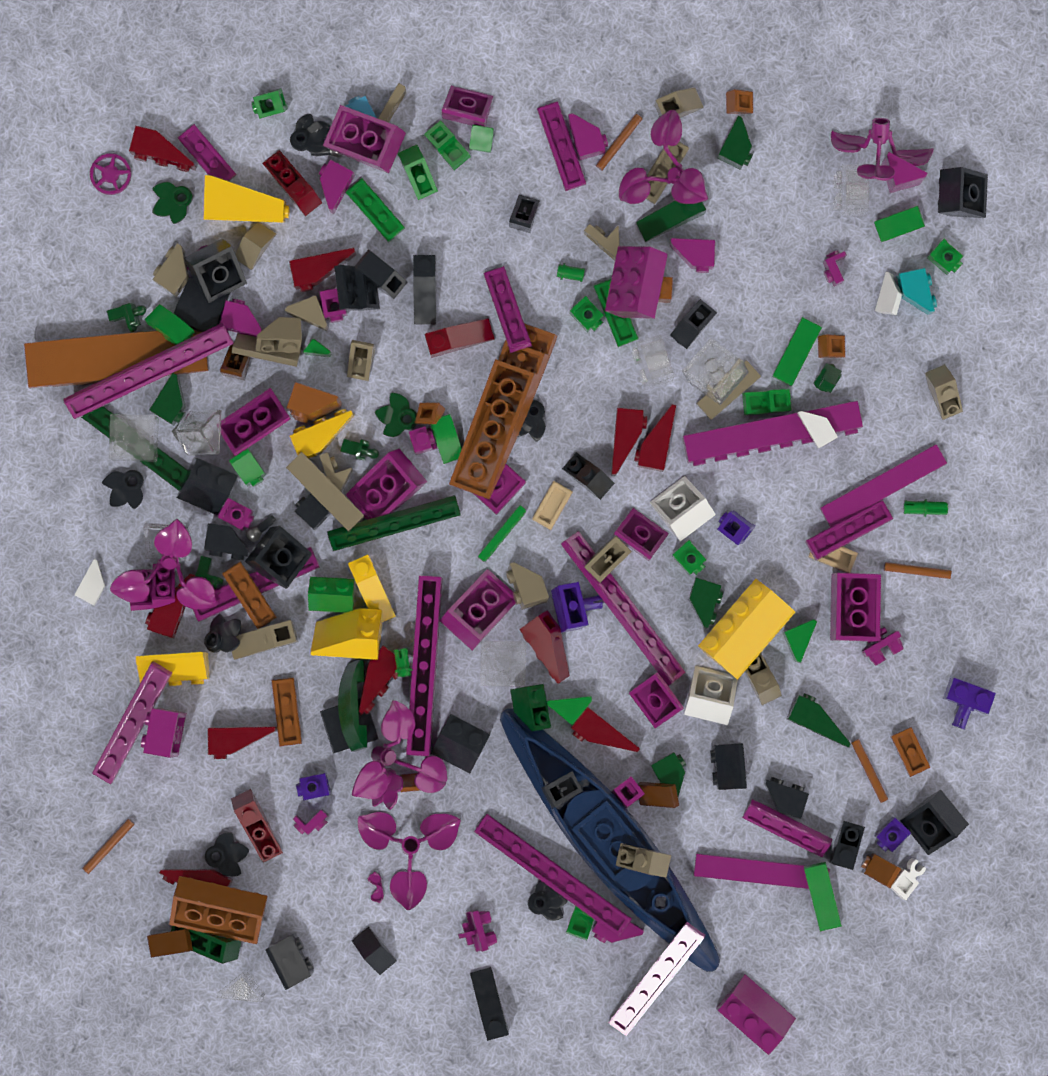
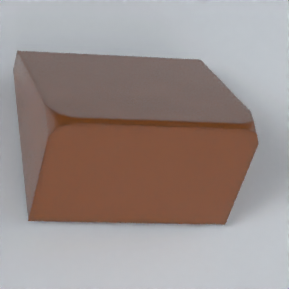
M736 89L726 92V113L753 114V92Z
M826 334L818 336V358L845 357V335Z
M419 403L415 423L436 424L444 414L445 408L440 403Z
M418 773L400 775L403 780V789L400 792L421 791L414 782Z

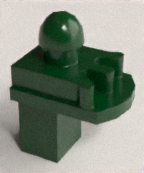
M128 303L106 312L110 322L125 319L128 329L131 332H135L137 330L136 326L141 325L139 315H144L147 309L144 305L136 307V304Z
M826 363L820 373L816 375L813 384L820 391L831 393L841 378L842 371L837 369L834 364Z
M343 439L340 452L356 456V459L359 461H366L367 457H370V459L379 457V451L375 448H370V441L361 439L360 443Z
M201 556L195 577L207 579L213 588L216 589L218 584H223V579L209 575L212 558Z

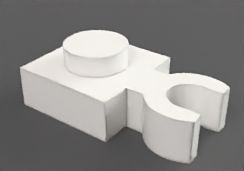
M914 858L907 862L906 870L901 868L890 888L903 900H907L919 884L915 878L922 875L926 870L921 865L915 870L918 860Z

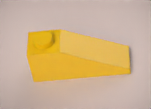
M365 555L349 562V568L367 608L382 610V623L396 617L370 556Z

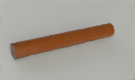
M638 114L634 115L596 164L597 168L601 171L604 170L642 121L641 116Z
M889 562L884 564V571L945 579H951L952 574L951 570Z
M857 739L851 742L880 803L887 801L888 797L860 740Z
M127 819L82 869L89 874L135 824L130 819Z

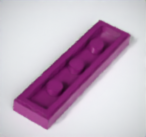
M558 101L537 108L565 192L586 185Z
M505 267L483 273L510 353L532 346Z
M882 499L809 538L805 543L817 561L890 522L894 518Z
M753 799L742 817L822 858L833 840Z

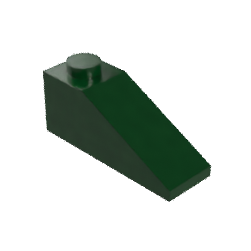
M675 200L637 221L636 224L644 241L647 242L705 215L706 208L703 202L682 204Z
M806 693L803 696L797 695L786 719L849 748L851 743L821 705L815 703L816 698Z
M172 926L171 931L182 930L186 928ZM189 929L193 952L221 964L238 959L242 941Z

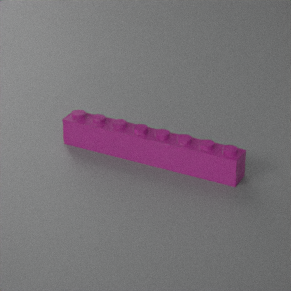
M858 401L804 411L827 418L836 434L845 432V436L858 433V429L863 427ZM797 413L682 437L687 464L693 463V466L704 465L706 460L715 459V462L728 460V456L736 454L737 458L750 455L749 451L758 450V453L772 451L771 447L778 445L780 449L793 447V442L801 441L802 445L814 442Z
M419 576L409 708L415 719V729L412 736L407 739L406 755L430 756L442 577Z

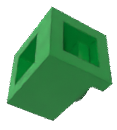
M282 88L253 97L252 108L254 113L258 114L259 119L283 113L288 109ZM267 99L272 100V107L266 105Z
M945 238L927 257L946 275L950 271L955 273L963 264L960 261L963 255L952 247ZM945 254L951 255V256H952V260H951V261H947V260L944 258V255H945Z
M587 296L580 300L569 312L587 333L591 329L596 331L604 323L602 321L604 315ZM590 311L593 316L587 319L584 316L585 312Z
M690 540L672 555L688 575L692 573L697 575L706 567L703 564L706 561L705 557ZM693 555L695 562L689 563L687 556Z

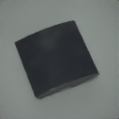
M334 266L340 310L364 311L380 309L378 289L354 266Z
M189 277L173 314L192 329L204 332L219 324L225 302L229 300L230 293L208 303L194 279Z
M361 698L358 699V711H359V706H360ZM338 705L320 711L333 754L350 749L342 732ZM364 712L361 717L359 716V725H366L367 743L379 738L371 713L366 714Z

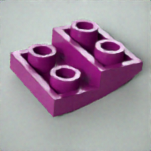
M156 564L152 565V569L139 570L143 573L144 579L148 578ZM161 565L151 581L146 583L150 588L149 595L143 601L130 602L131 611L147 610L175 602V568L166 569Z

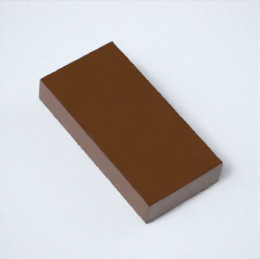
M637 783L645 793L639 798L640 805L676 808L679 806L675 784Z
M189 929L147 936L151 958L193 951Z

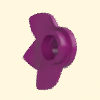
M387 768L384 772L389 780L387 790L381 797L372 799V806L376 807L384 802L387 809L391 810L397 803V792L403 789V780L400 775H396L394 769Z

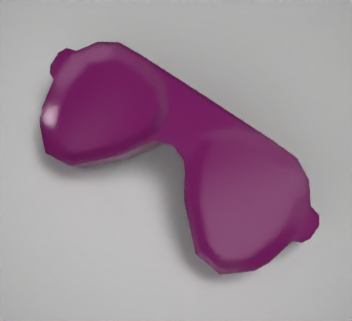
M375 871L367 879L377 887L371 895V900L381 903L384 899L381 875Z

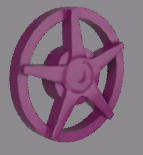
M111 153L104 154L93 162L90 168V180L93 186L103 194H119L128 187L131 181V168L123 157ZM112 158L110 165L105 167L97 165L103 159ZM115 158L121 160L127 170H118L115 167ZM95 167L101 171L102 175L97 184L94 180ZM128 174L124 185L118 188L116 181L120 175ZM105 182L112 183L116 190L106 191L99 186Z

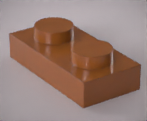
M912 727L890 736L909 777L931 768Z

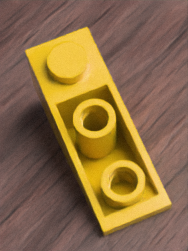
M346 409L334 413L335 417L326 420V417L314 421V426L309 428L301 426L294 429V434L289 436L297 455L302 452L309 459L322 454L354 417L351 410L347 412Z

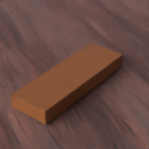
M241 561L222 573L257 629L264 627L277 618Z
M294 677L271 680L279 747L302 744Z

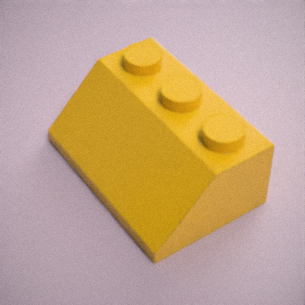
M207 652L135 656L140 683L152 662L172 672L168 681L169 686H181L182 681H191V685L204 684V680L210 679Z

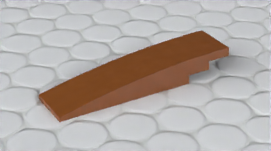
M525 324L532 346L510 353L507 341L505 340L499 359H495L449 485L490 499L513 449L558 337L556 334Z
M194 330L195 333L190 338L202 332ZM159 331L24 343L28 388L95 384L175 345L166 340ZM207 357L173 373L179 375L207 372Z

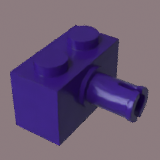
M579 582L559 585L551 590L561 633L579 630L588 626L586 611L603 608V602H599V600H602L600 595L587 598L582 597Z
M950 678L943 699L956 703L959 706L952 726L965 730L971 711L974 712V710L983 714H989L996 693L957 678Z

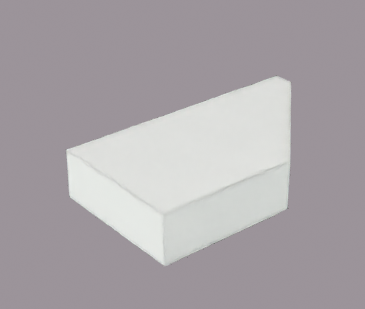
M889 272L885 273L875 311L897 315L902 292L894 281V275Z
M803 411L797 413L818 449L838 438L827 418Z
M93 560L75 593V596L94 606L106 587L98 560Z

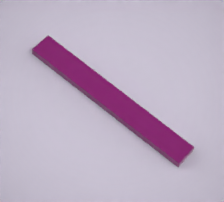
M221 323L63 398L64 404L72 417L76 419L234 344L224 323Z
M577 531L561 543L562 547L665 683L669 686L686 672L612 574L609 573L599 582L584 567L596 553L581 533Z
M489 814L485 815L474 832L616 936L620 937L631 922V917Z

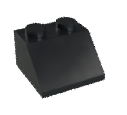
M964 167L940 169L938 213L950 217L986 218L988 174Z
M223 238L184 258L192 278L208 303L247 284L233 247Z
M193 457L176 498L218 515L228 499L238 475Z
M274 526L269 528L245 562L261 576L287 589L313 553L281 526Z
M450 714L431 754L470 774L491 734Z
M743 743L713 745L714 750H710V761L715 763L716 772H712L713 786L717 785V790L746 789L747 781Z
M941 789L925 799L900 820L927 855L957 838L969 825Z
M294 934L265 949L285 990L312 976V970L314 969L311 959L309 957L305 958L302 952L304 945L299 937L295 938Z

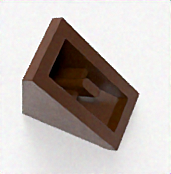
M232 344L228 348L220 368V373L223 376L245 381L250 357L232 353Z

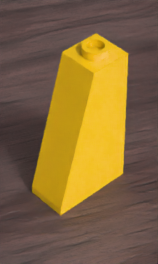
M205 175L204 220L285 223V218H289L290 207L286 205L285 200L211 175Z

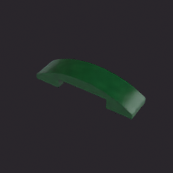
M360 659L347 664L340 681L338 693L340 724L351 752L367 748L366 725H359L357 684L364 682V663Z

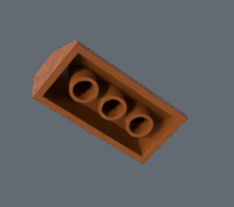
M179 876L173 896L169 925L257 944L268 896Z

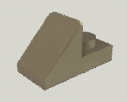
M589 224L584 230V235L615 261L617 249L620 246L619 226L606 238L604 237L606 233L599 226L593 227Z
M328 452L319 455L326 477L342 492L353 469L349 468L335 473V470L338 469L335 457H330Z

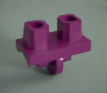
M885 627L881 628L880 641H876L877 643L863 650L864 657H868L876 666L886 660L880 650L886 645L893 655L902 651L904 647L900 640L901 634L899 631H895L882 639L881 636L886 634L887 630Z
M478 910L466 912L468 922L462 924L464 932L458 934L459 939L466 938L467 946L474 944L476 952L489 950L488 947L497 943L494 931L484 933L482 926L491 923L490 912H479Z

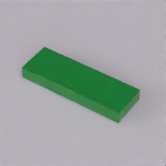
M363 178L345 192L388 243L405 229L403 224Z
M611 279L594 285V289L619 348L638 340V336L630 318H622L605 311Z
M802 317L772 376L773 378L791 387L793 386L822 329L821 326Z
M519 505L479 554L478 558L481 561L486 562L526 514L525 508Z
M826 862L804 866L820 932L842 927Z

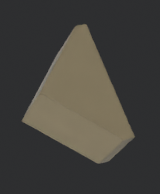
M257 222L243 236L235 253L238 262L253 270L277 234Z
M316 295L286 307L285 312L295 318H301L302 321L325 331L328 330L326 319Z
M356 340L351 341L347 377L369 381L375 353L374 344Z
M615 536L602 546L584 567L601 582L632 551Z

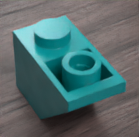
M925 268L899 273L897 282L902 292L901 298L925 314H932L935 311L934 308L937 307L935 295H931L929 286H932L930 273L926 274Z

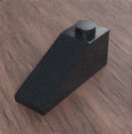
M413 255L414 325H436V255Z
M492 967L471 972L470 976L487 1041L509 1035Z

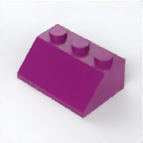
M269 388L215 424L234 456H237L291 418L273 390Z
M831 574L830 641H880L881 574Z
M746 974L743 975L716 1007L718 1012L768 1055L783 1040L796 1020L791 1013Z

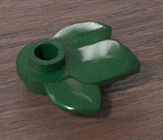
M170 182L155 185L152 190L160 199L154 205L152 213L160 217L170 216L173 224L181 222L187 215V207L193 200L190 189L185 186L176 187ZM185 194L186 198L183 201H179L178 196Z
M390 393V405L377 409L375 415L380 422L386 425L383 435L397 437L404 430H411L417 425L415 423L417 413L410 408L409 402L404 396L398 393ZM410 415L412 418L411 422L405 423L403 421L404 416Z

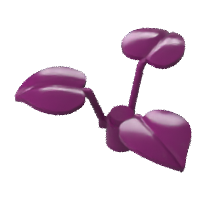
M670 110L655 121L650 135L652 142L657 146H663L665 152L676 166L668 171V178L647 177L646 170L643 168L630 170L625 174L619 186L620 201L629 204L643 202L651 190L648 181L674 184L671 189L672 197L682 204H695L708 200L702 173L696 168L682 169V164L676 160L668 148V145H677L682 136L680 116L675 110Z
M874 118L872 120V129H869L867 138L840 134L833 130L831 132V143L835 149L841 152H859L861 148L865 149L868 147L871 139H873V143L877 144L876 164H864L857 168L858 176L865 179L887 181L894 177L895 170L893 167L880 165L881 145L885 144L888 139L892 153L914 166H922L928 163L934 148L896 151L892 130H890V120L886 118Z
M175 519L156 534L154 545L162 555L148 578L144 579L143 573L139 570H128L117 576L110 586V591L114 595L127 602L136 603L143 601L150 592V588L146 583L151 581L159 567L163 565L166 569H177L180 584L183 586L177 591V598L181 604L191 609H206L216 603L214 588L207 579L193 577L187 583L183 579L179 558L186 557L191 552L192 540L186 527L179 519Z
M392 700L390 708L382 720L381 731L387 740L393 742L384 743L383 746H376L372 750L371 758L373 761L365 764L359 772L353 786L352 796L366 799L381 797L386 792L389 783L387 775L384 774L385 766H390L393 763L418 771L414 782L417 788L423 792L435 793L446 785L447 770L445 763L439 757H426L419 768L397 760L394 750L390 748L399 744L401 739H409L415 729L414 716L404 704Z
M374 812L358 817L359 833L363 841L370 848L383 850L388 846L389 840L400 843L403 853L408 855L407 872L400 871L396 873L390 881L392 896L406 910L416 907L423 899L427 890V880L424 874L420 871L411 873L413 855L418 852L420 843L426 840L428 845L434 850L442 851L452 846L457 837L461 822L458 817L450 814L430 815L420 825V831L425 837L417 839L414 836H408L404 840L392 837L396 832V823L389 814Z

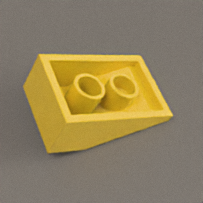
M359 608L317 621L313 635L311 655L378 660L382 634V610Z

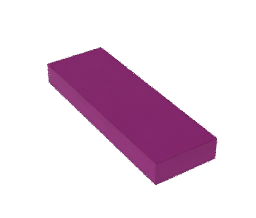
M195 124L177 137L208 175L230 181L237 175Z

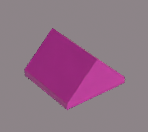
M451 85L442 107V118L470 126L486 127L493 96Z
M888 152L881 165L891 166L895 170L894 177L886 181L890 193L918 186L928 174Z
M635 508L630 511L613 534L614 537L617 536L625 545L647 561H650L669 535L668 532Z
M658 672L629 692L655 729L684 709Z

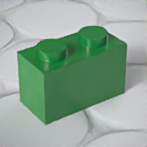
M310 576L308 611L343 613L353 611L355 599L354 579Z

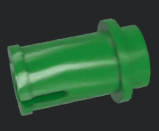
M563 263V265L558 264L556 277H559L560 280L565 278L583 282L585 268L565 265L566 263Z
M408 648L394 650L397 667L395 673H397L398 677L411 676L412 668L409 665Z

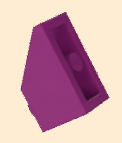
M573 113L568 114V121L579 160L605 154V147H608L606 135L601 134L600 128Z
M330 159L328 165L324 163L319 175L321 176L320 181L329 211L334 214L355 174L353 171Z
M671 238L670 247L691 269H696L697 273H709V270H713L715 240Z
M232 299V302H225L220 324L224 323L228 331L257 337L262 328L249 307L245 305V301Z
M596 921L592 932L595 933L593 937L599 941L613 943L643 935L644 929L630 922L621 936L618 937Z

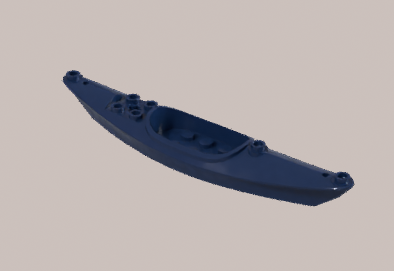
M513 708L505 709L501 713L500 722L511 747L544 805L581 858L619 900L668 944L686 922L702 932L705 937L689 956L688 960L706 972L715 971L720 963L717 950L692 902L670 866L667 877L649 875L616 866L621 843L660 852L636 819L588 768L543 729L531 731L516 715ZM573 771L583 791L552 809L541 787ZM658 896L666 898L664 900L665 906L660 907L659 905L656 907L654 905L657 902L656 898Z

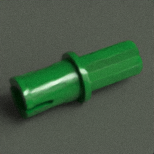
M924 499V501L904 500L903 513L923 514L924 517L927 514L947 515L948 503L927 501V499Z

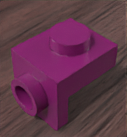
M838 250L826 255L827 259L823 262L826 269L824 276L828 283L832 282L834 287L842 284L844 281L836 262L847 256L845 251L841 253Z
M322 809L307 824L296 815L293 818L296 822L293 826L302 835L304 833L309 835L314 829L320 831L328 823L325 819L329 815Z

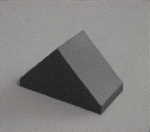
M518 195L509 220V227L531 233L540 200Z
M573 771L541 787L552 809L583 791Z
M369 926L352 940L363 959L379 975L397 962Z

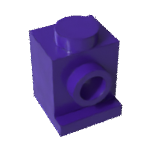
M733 510L722 515L718 521L720 526L717 530L735 544L741 545L756 525L751 524ZM734 522L740 525L738 530L733 528Z
M327 773L299 778L300 783L296 784L298 797L303 796V801L331 795ZM310 783H314L316 785V790L314 792H311L308 789V785Z
M892 817L875 835L878 839L876 844L884 852L889 850L893 853L911 832L895 817ZM891 832L896 834V838L893 841H890L888 838Z

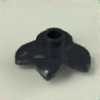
M306 114L296 122V131L290 136V144L297 151L307 150L312 154H320L328 149L323 146V139L327 136L331 125L324 121L314 122L313 116ZM299 137L305 138L301 142L297 141Z
M533 400L530 409L535 407L538 409V413L531 415L528 411L518 437L529 433L532 439L538 442L546 429L543 420L545 408L541 402Z
M129 470L125 473L115 471L103 479L102 484L112 489L110 494L111 507H120L128 502L131 508L136 509L142 503L143 492L141 488L144 484V478L139 471ZM131 477L137 479L135 485H130L129 479Z
M218 614L212 620L210 632L204 638V645L207 650L212 653L219 651L228 653L235 650L240 645V640L237 636L241 630V620L232 619L225 622L224 617Z
M227 832L219 835L214 846L206 850L205 861L209 866L218 868L223 875L235 877L242 874L238 862L248 855L249 849L243 844L233 843V833ZM214 852H218L220 854V859L218 861H215L212 858V854Z
M539 880L535 886V893L531 894L528 898L527 905L532 913L542 914L547 920L556 921L563 918L560 907L564 906L568 900ZM537 899H540L542 901L541 907H537Z

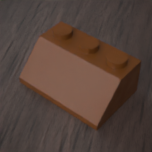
M295 382L287 409L295 420L307 423L308 420H318L340 409L343 403L336 395Z

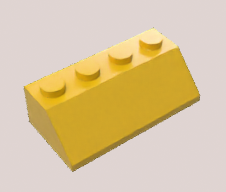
M755 578L701 641L698 647L738 680L793 616L795 611L771 589Z

